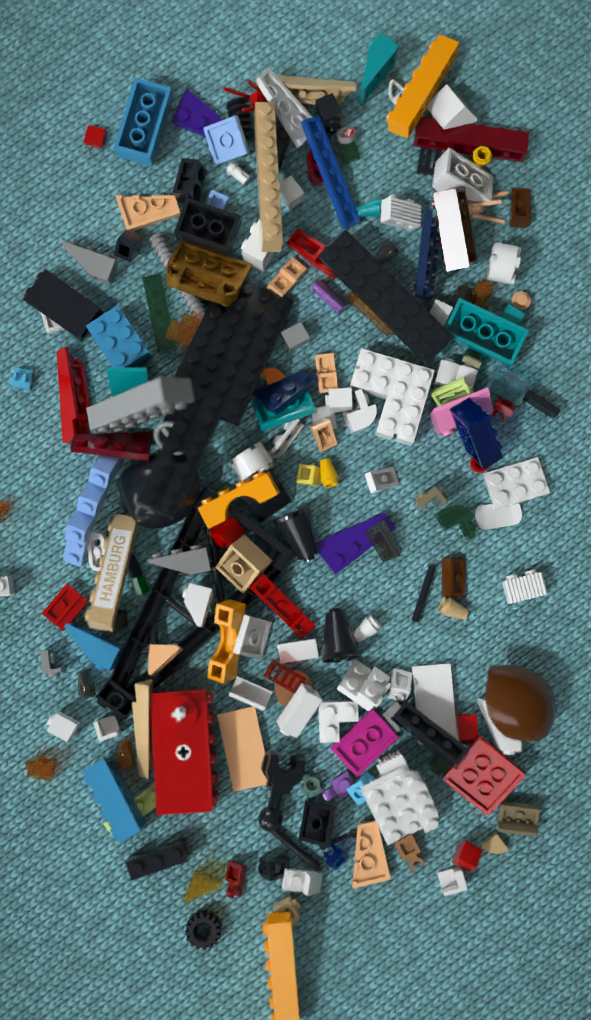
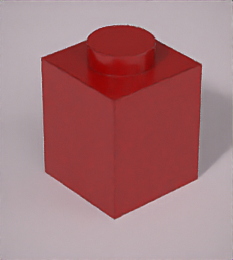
M229 517L215 525L209 534L213 537L214 543L217 546L229 548L232 543L241 537L244 529L235 518Z
M474 713L455 715L457 739L465 744L473 743L474 739H477L479 736L477 715Z
M465 840L457 846L451 863L470 872L477 868L483 849Z

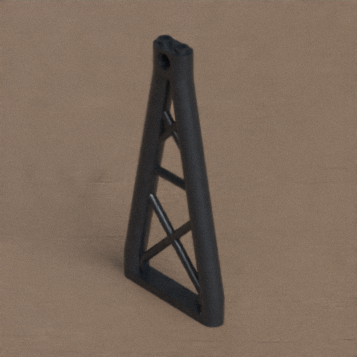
M205 487L199 494L198 500L186 516L168 555H171V551L182 549L183 552L191 551L190 547L194 545L204 523L198 507L202 505L201 501L208 497L215 499L218 497ZM230 505L228 514L231 517L235 518L239 523L274 548L268 555L272 562L263 573L274 583L285 573L297 557L296 554ZM214 526L209 529L207 527L212 564H210L211 571L202 573L213 572L218 603L231 599L244 603L247 607L258 597L250 588L245 593L238 589L225 600L221 572L215 568L219 563L218 547L214 543L213 537L209 534ZM166 567L161 568L110 678L96 695L97 703L105 709L107 707L113 711L112 715L117 719L127 720L133 712L132 702L136 701L135 683L153 680V689H155L220 631L219 625L214 623L216 609L207 616L204 628L198 627L190 612L169 596L177 578L191 574ZM165 604L196 626L180 641L159 644L156 623ZM149 638L151 644L177 645L183 649L155 676H151L147 669L127 687L141 655L149 654L150 646H146ZM114 695L121 697L122 702L120 705L113 703Z

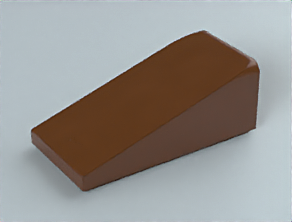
M512 188L509 227L528 228L530 222V189Z

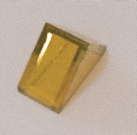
M195 869L183 899L184 904L220 889L222 886L221 879Z

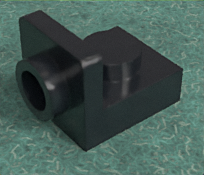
M287 855L270 859L264 856L259 857V874L268 881L283 878L285 868L290 869L289 856Z

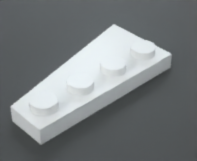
M268 67L255 81L267 101L274 102L275 114L298 149L307 140L301 122L304 119L312 118V116Z

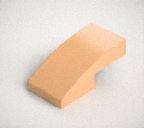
M292 257L268 284L267 288L283 297L296 284L307 268Z
M334 353L314 355L319 393L329 392V389H338Z

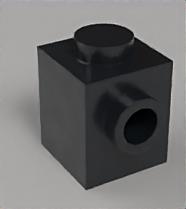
M125 230L117 238L114 255L132 262L140 253L143 236Z

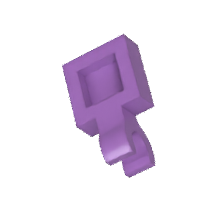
M345 771L332 779L330 782L333 786L321 794L326 802L337 794L342 799L349 794L347 788L353 785L354 782L348 772Z

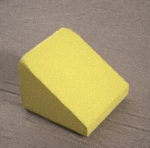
M299 464L296 483L318 487L321 478L320 467Z

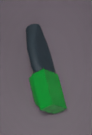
M132 553L128 570L133 578L131 582L134 590L139 596L150 591L145 577L142 576L140 565Z

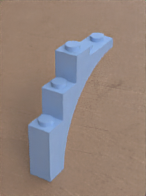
M99 455L92 465L88 483L79 495L77 510L66 527L65 539L67 540L63 561L79 567L84 563L89 540L99 511L117 472L124 462V458Z

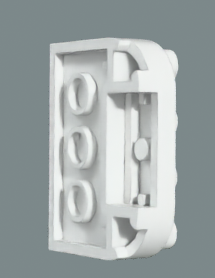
M400 768L360 787L387 845L421 829L426 834L438 827V812L418 771H405L404 768Z

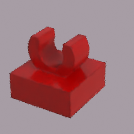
M498 397L494 404L492 417H495L500 412L503 414L501 421L504 422L507 416L511 417L515 405Z

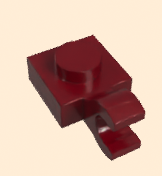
M235 860L228 861L225 881L229 882L226 896L241 898L242 888L240 886H244L247 866Z

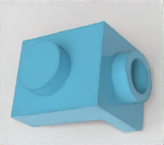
M368 771L362 774L356 783L347 788V792L357 805L366 801L360 787L376 780Z

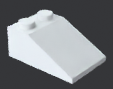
M448 148L435 162L432 187L438 192L465 187L467 200L477 202L491 201L494 176L451 148Z

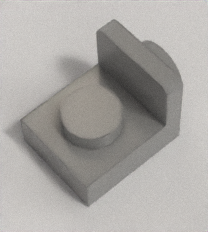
M51 649L40 651L42 673L48 674L49 677L61 676L60 672L65 671V667H53L56 664L55 653H52Z

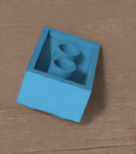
M76 623L65 624L66 630L89 660L96 664L95 667L106 672V670L109 671L115 668L124 646Z

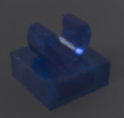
M331 844L330 846L334 852L329 855V853L324 851L323 854L327 858L326 864L330 868L337 870L350 856L345 850Z

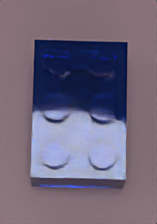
M467 398L449 409L465 451L483 470L503 458L501 453L502 445L496 439L497 431L491 425L492 417L487 411H483L478 402L475 403L472 399Z

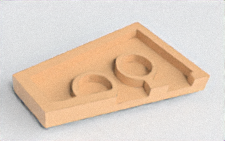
M115 195L128 231L147 227L180 216L181 214L174 195H152L151 197H140L139 195L122 197V195Z
M376 820L357 825L352 889L391 880Z

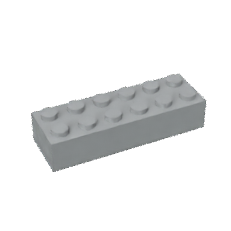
M159 377L86 408L90 431L107 433L110 430H114V433L125 432V428H135L137 424L148 423L149 419H159L162 414H172L174 410L187 408L188 404L194 402L191 379Z

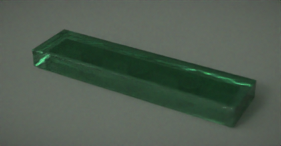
M161 274L142 277L157 350L174 348L176 344Z

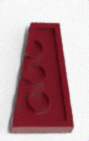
M153 432L74 434L71 452L149 461Z

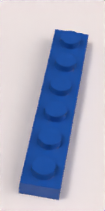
M320 116L304 119L301 122L302 128L342 229L361 223Z

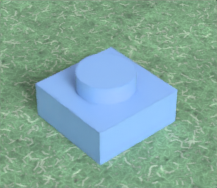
M211 190L205 204L225 210L229 197Z

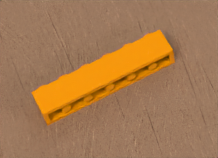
M439 34L437 39L431 42L428 54H424L420 67L416 68L413 72L411 82H407L403 95L399 96L396 100L394 110L390 111L387 115L388 131L404 138H409L457 58L459 50L458 41Z
M291 912L267 914L266 922H263V934L268 936V940L264 941L265 953H269L270 958L266 959L267 972L271 971V977H268V989L273 991V995H269L270 1008H274V1013H271V1020H300Z

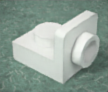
M393 669L387 698L402 702L407 700L411 692V672Z

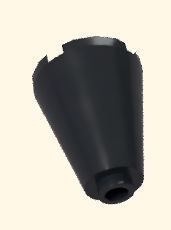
M309 506L273 520L275 526L299 560L303 559L304 562L315 558L314 554L317 553Z
M340 608L330 609L325 617L321 656L324 663H339L341 660L347 659V661H352L360 658V651L347 616Z

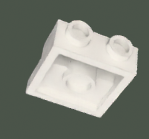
M355 659L337 689L364 709L370 711L373 706L378 707L383 700V697L380 695L382 693L385 694L391 686L388 683L391 677L374 666L371 670Z

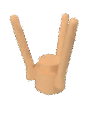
M509 191L492 194V199L507 195ZM467 200L469 214L472 215V219L505 223L503 219L479 214L483 213V206L501 204L502 200L485 202Z

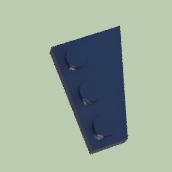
M304 369L254 391L252 399L277 415L319 383L318 378Z

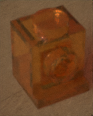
M37 756L33 759L28 758L25 770H28L26 776L50 781L54 778L58 759L53 758L48 761V757Z

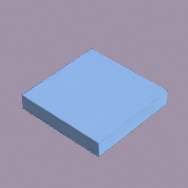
M238 115L203 128L215 165L250 153Z

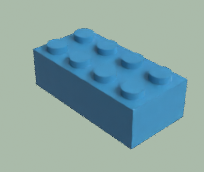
M135 78L114 145L117 157L153 167L174 98L171 87Z
M113 757L102 759L83 770L85 774L83 779L87 786H91L94 792L92 793L93 799L96 804H100L103 810L101 811L102 817L106 822H109L112 828L110 832L114 840H118L121 843L148 828Z

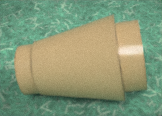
M444 597L438 608V611L443 616L462 620L466 619L469 612L468 609L450 597L448 599Z

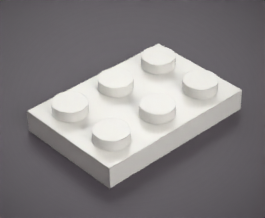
M538 457L483 473L494 511L550 494Z

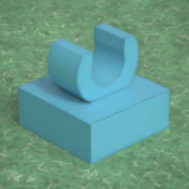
M15 367L11 386L31 391L35 372Z

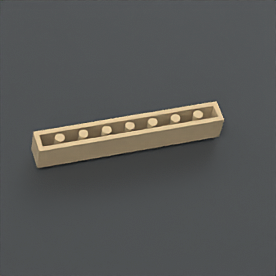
M255 102L254 126L261 252H281L283 237L274 102Z

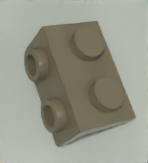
M434 487L429 492L425 490L415 498L417 502L414 504V507L419 511L432 499L441 507L448 502L445 499L447 495L441 488L437 489Z
M502 801L497 815L499 832L538 836L537 824L541 810L540 805Z

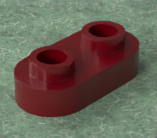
M310 148L306 155L308 178L311 183L321 185L324 181L317 163L313 159V153Z

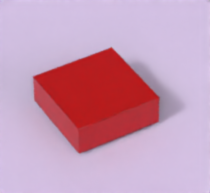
M88 125L83 141L84 145L102 149L107 133L106 129Z

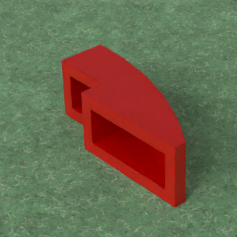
M297 229L286 242L287 245L315 268L334 280L337 276L318 258V255L327 247L302 230Z

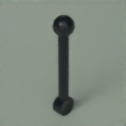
M352 829L350 833L332 840L330 845L349 837H357V831ZM319 846L321 850L326 849V847Z

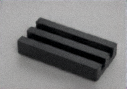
M421 147L416 174L421 173L434 177L435 162L438 160L439 149L435 150L432 170H428L432 149H428L425 168L422 169L425 147Z
M531 390L525 392L521 398L552 419L557 417L561 411Z

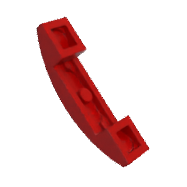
M263 573L249 586L301 639L315 627Z

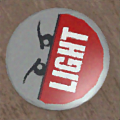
M352 127L340 129L337 132L338 141L342 144L352 143L356 139L355 129Z

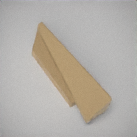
M276 75L301 104H315L316 99L333 93L338 105H340L352 91H356V82Z
M153 680L135 683L136 701L132 702L138 773L140 777L149 778L150 769L154 763L150 694L153 692Z

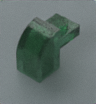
M454 505L435 514L444 531L458 524L466 540L476 536L474 524L467 520L473 516L469 509Z

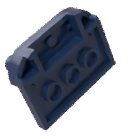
M425 210L415 283V298L429 299L430 297L433 298L434 286H431V280L436 277V268H433V262L437 261L438 249H435V244L439 243L440 231H437L436 218L432 217L433 210Z

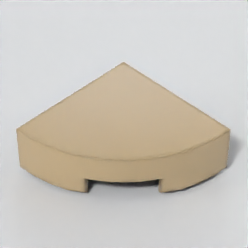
M496 833L481 844L486 851L494 854L504 853L509 850Z

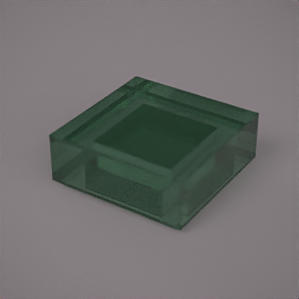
M355 140L349 144L337 145L342 165L360 160Z

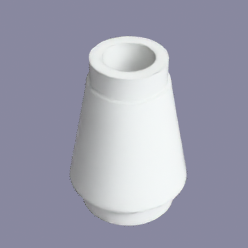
M372 615L366 617L354 631V638L360 643L379 632L378 629L381 626Z

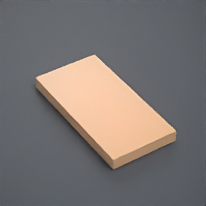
M251 706L217 714L233 791L266 785L267 780L261 770L265 749L256 708Z

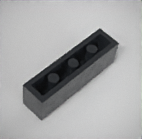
M407 701L395 713V723L456 770L469 755L470 749Z

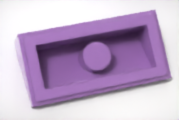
M322 280L312 284V291L336 313L340 314L348 306V303Z

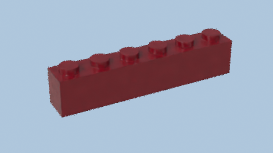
M425 116L421 117L415 126L413 147L439 149L440 151H447L448 148H451L457 153L473 155L477 147L485 146L491 151V158L523 162L528 150L529 132L504 129L502 127H489L482 124H466L443 129L436 119Z

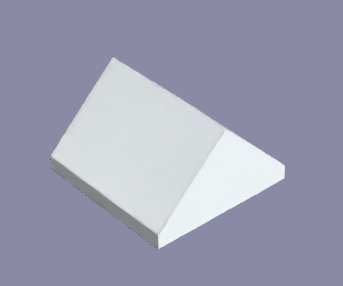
M447 84L431 99L427 106V109L443 129L477 122L475 115Z

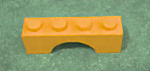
M261 471L253 475V480L247 482L245 479L235 484L237 488L231 491L229 488L222 490L218 493L219 497L215 499L208 497L201 501L202 505L198 507V510L208 529L229 518V506L236 497L249 496L262 503L278 495L280 491L270 471L267 473Z
M229 599L216 605L214 623H217L220 627L221 638L217 651L209 661L207 678L224 684L235 679L237 676L239 654L233 653L243 616L245 615L246 604Z

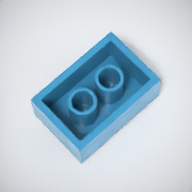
M118 305L86 325L113 367L136 368L152 357Z

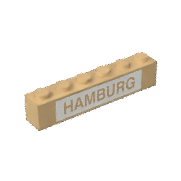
M114 514L113 520L109 521L108 531L110 533L109 537H105L103 546L105 553L100 556L99 566H101L100 573L97 572L95 576L96 589L95 591L92 590L90 602H92L91 609L86 611L85 620L88 621L89 628L111 632L114 630L138 529V523L131 516Z

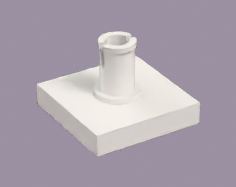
M244 615L233 653L262 659L272 622Z

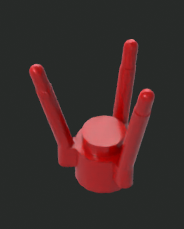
M247 80V83L258 91L251 95L223 87V90L226 92L247 97L253 107L243 108L242 112H253L255 110V102H268L261 89L251 80Z

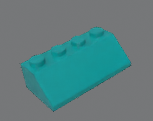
M461 298L458 299L445 326L454 336L453 342L507 367L513 365L529 332L528 329Z

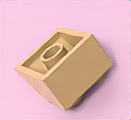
M243 535L230 545L215 568L236 588L245 593L249 586L264 573L272 560L246 535Z

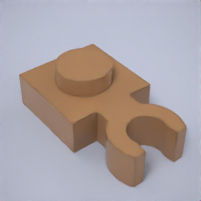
M411 833L394 842L403 861L409 859V866L413 872L416 871L413 866L414 862L418 861L422 867L425 866L423 859L416 855L421 851Z

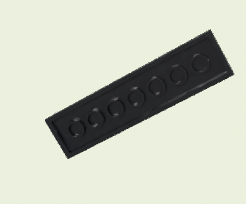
M347 230L343 231L318 255V258L425 365L454 339V336Z

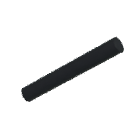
M428 566L411 621L419 623L436 570L435 567Z
M279 829L275 832H270L315 871L319 868L320 863Z

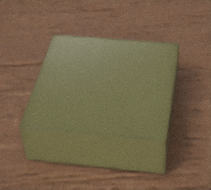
M466 349L462 361L479 369L484 357Z

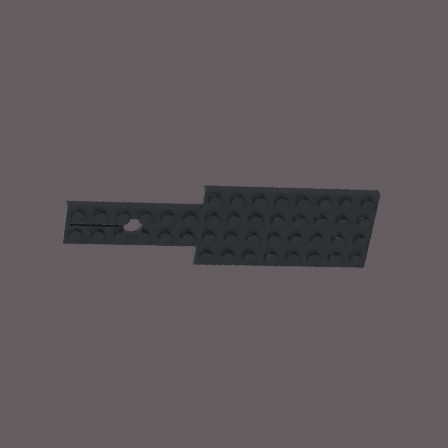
M244 282L238 299L232 302L231 306H223L213 301L210 302L174 378L191 379L194 402L188 404L187 408L179 410L136 500L137 506L170 519H175L219 421L223 420L239 427L293 307L294 300L284 296L281 297L276 293ZM181 452L186 455L187 461L186 463L176 465L172 462L171 457L174 453Z

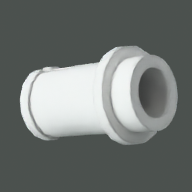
M232 162L226 171L229 176L232 175L244 186L249 181L251 175L242 170L238 163Z

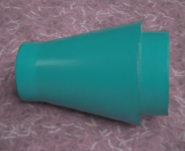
M376 197L358 206L359 218L381 216L382 198L377 199Z

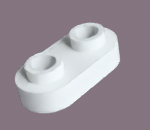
M101 533L91 534L87 547L89 565L94 571H100V556L105 553L103 546L106 536ZM98 539L101 541L99 546L97 545Z

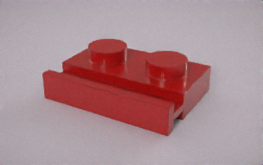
M66 584L42 614L62 631H65V624L72 623L89 601L71 585Z

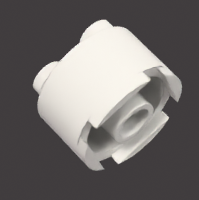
M495 242L490 256L487 280L514 284L516 268L518 269L521 259L519 257L521 247Z
M261 442L255 444L256 447L253 449H246L232 459L233 461L229 462L240 481L246 479L249 482L254 479L253 475L261 471L265 472L274 466L272 458Z

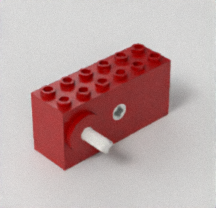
M209 687L154 691L150 694L156 815L213 812L218 802V790H214L217 782V770L213 771V765L216 763V751H212V745L215 743V731H211V725L214 723V711L210 712V705L213 704V692H209ZM183 746H185L186 750H189L188 753H185V750H182Z

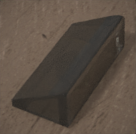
M385 520L378 522L365 531L366 536L382 562L400 556L401 547Z

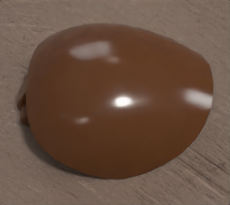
M491 665L489 667L486 684V708L492 723L505 737L517 741H538L546 737L552 728L556 711L555 698L546 680L539 674L520 666Z

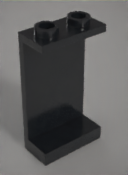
M46 269L36 276L33 286L29 287L24 293L23 300L27 305L37 309L71 333L80 342L89 333L86 325L103 314L99 306Z

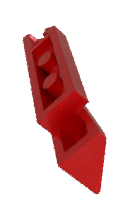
M63 347L57 351L62 442L71 443L74 434H90L86 420H88L86 408L90 407L84 364L79 358L75 359L69 353L68 347Z

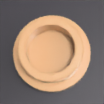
M519 291L513 295L511 302L513 307L518 310H525L529 307L531 299L526 292Z

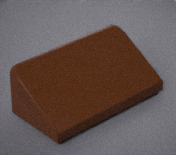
M442 559L443 597H466V559Z

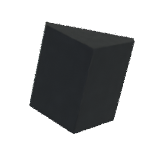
M305 800L299 840L330 848L337 807L335 805Z

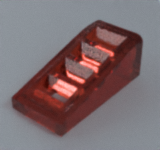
M272 659L263 675L293 694L296 693L300 685L304 684L307 679L275 659ZM275 666H278L279 669L275 676H271ZM282 670H285L286 672L281 681L278 680ZM290 673L293 676L288 685H286L284 682ZM297 677L299 678V681L293 689L291 688V686Z

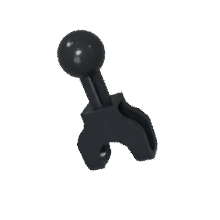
M272 750L265 752L261 770L266 777V787L271 791L268 807L262 809L258 815V823L266 832L277 831L283 823V816L279 810L282 794L289 795L291 788L302 780L306 764L302 755L292 756L288 766L279 769L278 754Z

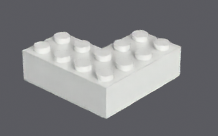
M361 348L350 388L355 391L362 389L363 393L385 399L375 436L391 440L393 435L396 434L395 442L409 446L414 443L435 370Z

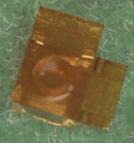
M184 314L181 322L172 319L165 335L166 339L188 349L201 319Z

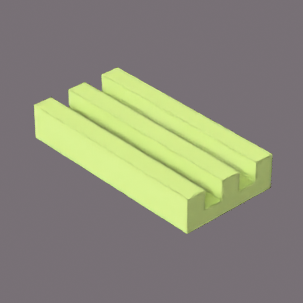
M464 376L432 390L430 395L438 407L470 395L474 393V390L470 388V384L466 382ZM462 390H466V391H464V392H461V393L455 395V393H457V392H460V391H462Z

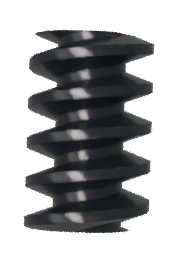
M238 97L227 102V115L229 118L238 115L245 139L248 141L254 137V134H251L253 127L249 126L252 124V120L248 119L251 117V113L242 112V109L250 107L247 105L249 99L247 97Z

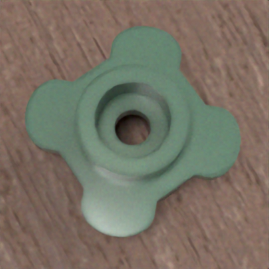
M305 774L302 778L304 781L303 792L305 794L309 792L319 794L322 790L320 787L321 776L319 774L315 776Z

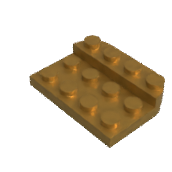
M181 240L167 263L166 284L168 287L204 298L205 300L220 303L223 306H231L232 302L238 299L239 292L251 271L252 264Z

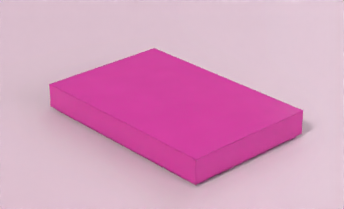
M372 708L340 738V742H336L330 748L358 777L399 736Z

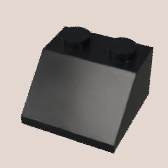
M271 468L264 473L270 471L280 493L262 503H259L252 497L243 496L260 523L292 502Z

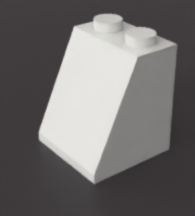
M477 698L478 706L494 746L507 755H515V752H521L522 741L507 738L499 732L488 715L486 698Z

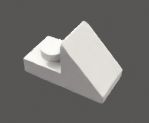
M394 467L371 471L365 474L371 493L399 485Z
M285 868L282 889L303 892L306 896L318 894L321 889L323 872Z

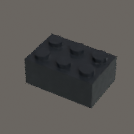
M187 197L174 230L175 238L179 241L184 240L230 256L241 226V216Z

